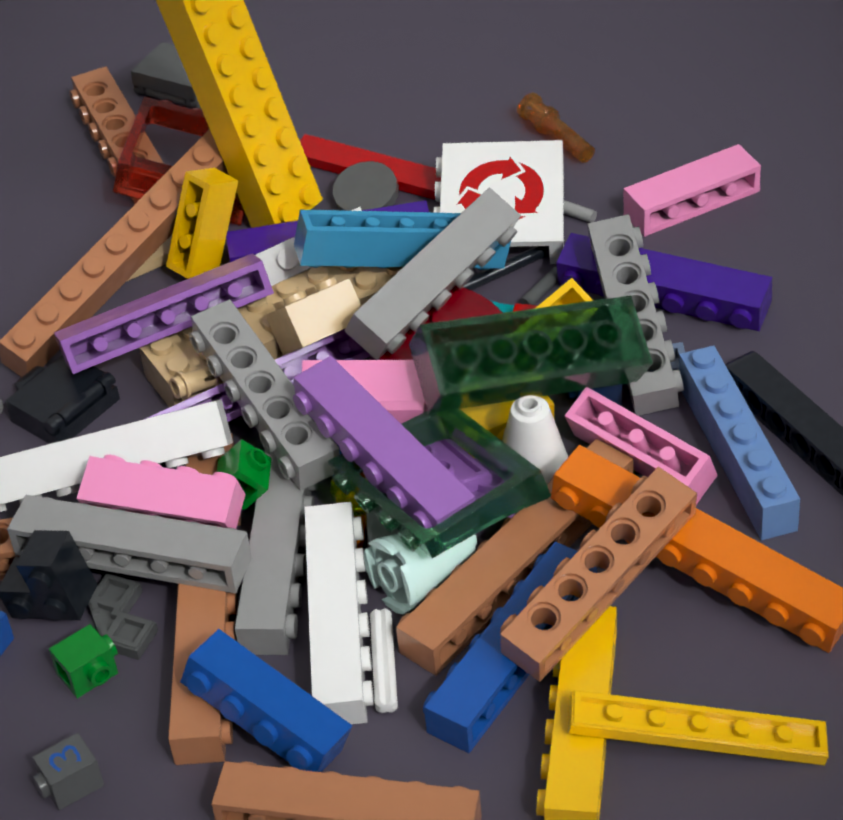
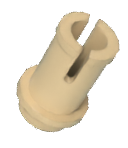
M205 365L187 373L176 372L174 377L170 378L169 385L176 399L182 398L187 400L191 398L193 393L218 386L219 377L212 378L208 365Z

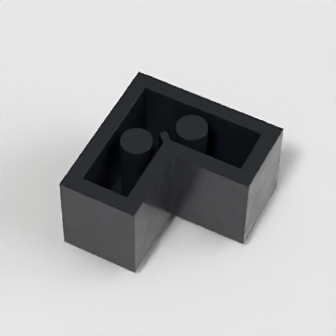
M34 530L20 557L15 556L1 582L0 598L12 618L52 619L57 621L81 620L98 584L69 531Z

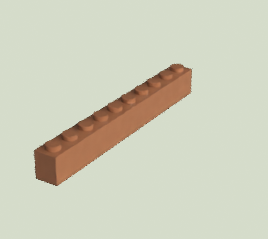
M210 129L0 340L2 364L20 377H23L35 366L43 367L60 350L54 332L91 318L173 234L186 171L216 168L229 175Z
M232 433L233 443L224 446L225 453L235 445ZM201 452L187 456L189 463L186 464V467L193 468L201 474L213 475L214 472H217L218 459L224 454L203 459ZM241 513L237 526H241ZM178 584L169 724V744L175 765L224 762L226 744H233L232 721L226 719L220 711L201 697L191 693L180 681L188 657L218 629L237 641L235 621H231V615H236L238 612L237 593Z

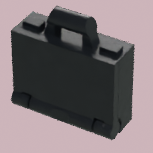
M62 355L47 368L35 366L16 381L14 385L17 392L5 400L11 422L48 444L74 438L120 400L117 386H114L116 380L110 372H104L92 366L72 374Z

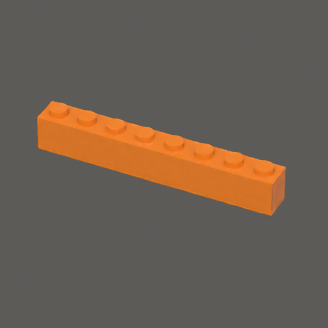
M578 445L555 472L551 499L564 509L576 512L590 520L595 526L601 528L606 522V517L612 507L619 502L623 504L631 496V491L640 477ZM697 508L694 516L656 556L665 565L682 571L694 578L699 584L718 591L730 598L735 604L745 606L766 618L771 624L781 626L802 638L807 644L818 647L827 653L831 652L843 634V587ZM649 512L641 514L645 517L656 516L655 514Z

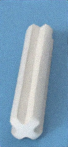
M386 608L382 610L374 609L370 613L375 709L379 713H392L398 707L392 615L390 610Z

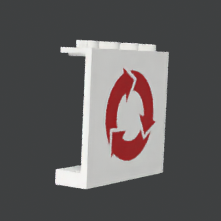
M563 140L443 143L442 157H436V175L441 177V182H435V201L440 202V207H434V213H462L490 187L521 215L514 226L518 232L511 240L510 247L549 246L550 264H556L564 247Z

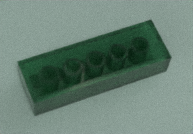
M631 295L420 324L409 343L428 414L514 401L528 395L540 397L584 390L586 387L592 389L638 382L653 364Z

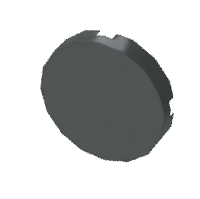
M374 161L359 162L347 167L338 175L333 184L332 195L337 208L342 211H351L358 207L361 210L393 206L398 198L399 185L393 171L386 165Z

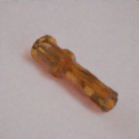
M529 93L523 97L517 107V113L522 119L530 120L533 123L534 129L539 133L548 134L554 140H563V147L580 162L586 163L593 157L595 148L560 119L559 113L554 107L546 106L537 93Z

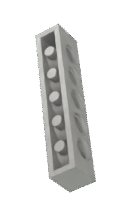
M629 214L587 223L590 244L634 412L640 416L679 407L678 392L684 391L679 369L672 370L670 362L675 361L674 349L671 340L664 341L662 333L667 332L663 311L656 312L654 304L659 303V297L655 282L648 283L646 277L651 275L647 254L640 255L639 248L644 247L639 226L633 228Z
M229 299L191 316L193 332L189 333V338L194 350L197 353L202 352L204 354L211 374L215 378L220 377L224 382L223 385L231 402L237 401L241 406L245 422L250 428L255 426L258 430L261 443L267 453L273 452L275 454L283 476L287 480L292 478L301 491L339 473V447L331 437L326 438L321 434L316 422L308 414L303 415L297 409L293 401V395H295L293 384L232 301Z

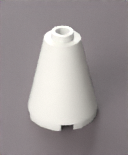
M528 395L518 398L511 406L497 462L541 471V484L532 493L534 495L538 494L550 483L551 478L566 461L568 455L549 404L541 397Z

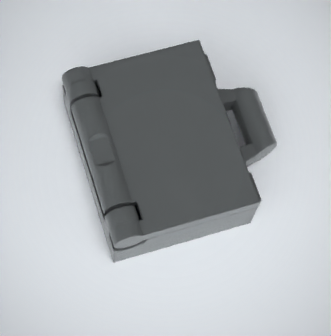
M161 42L131 70L135 93L195 109L201 108L175 45Z

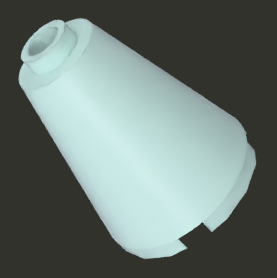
M470 526L440 545H437L427 534L422 535L417 530L379 537L370 541L368 544L371 547L364 550L366 571L374 589L381 586L387 597L381 599L385 605L395 613L405 614L417 607L432 589L438 588L450 577L456 566L463 564L476 552L477 538Z

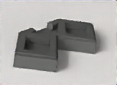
M106 573L88 603L95 626L101 636L107 634L111 638L118 654L140 660L158 632L156 622L128 614L143 592L141 583Z

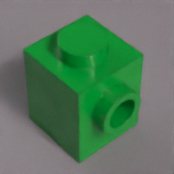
M241 439L218 459L217 472L228 473L238 480L246 494L242 509L245 510L268 490L272 458L261 449L255 448Z
M91 624L49 648L57 676L76 698L106 683L110 678L118 674L114 659L118 655L115 644L107 634L101 636Z

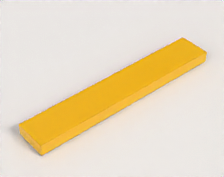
M572 690L569 698V734L825 765L829 757L826 721Z

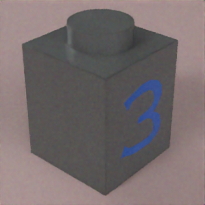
M79 733L33 756L38 772L32 776L33 782L41 797L45 799L50 796L58 810L104 786L98 762Z

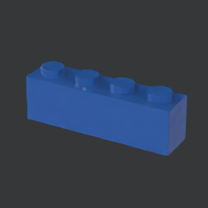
M218 629L188 657L180 683L186 686L191 693L201 697L220 711L226 719L235 722L254 736L260 744L269 747L280 755L292 767L299 770L322 772L342 751L353 725L222 630Z

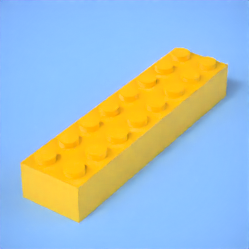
M156 0L229 176L238 180L236 192L251 228L298 221L300 210H311L323 198L244 0Z

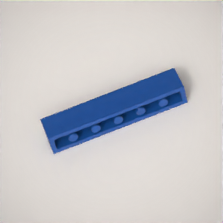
M555 541L546 554L542 553L538 556L531 573L525 580H520L516 584L512 597L504 607L496 609L489 626L482 634H477L473 638L468 652L460 662H455L450 667L446 680L439 689L432 691L427 696L423 706V713L425 714L428 734L467 753L472 751L529 676L527 672L501 653L500 629L503 623L512 614L518 615L527 606L528 598L538 586L542 585L545 587L551 581L560 562L567 557L571 559L578 551ZM597 567L590 568L589 571L597 573ZM574 595L562 597L566 601H576L579 599ZM547 623L535 626L539 630H548L553 627Z

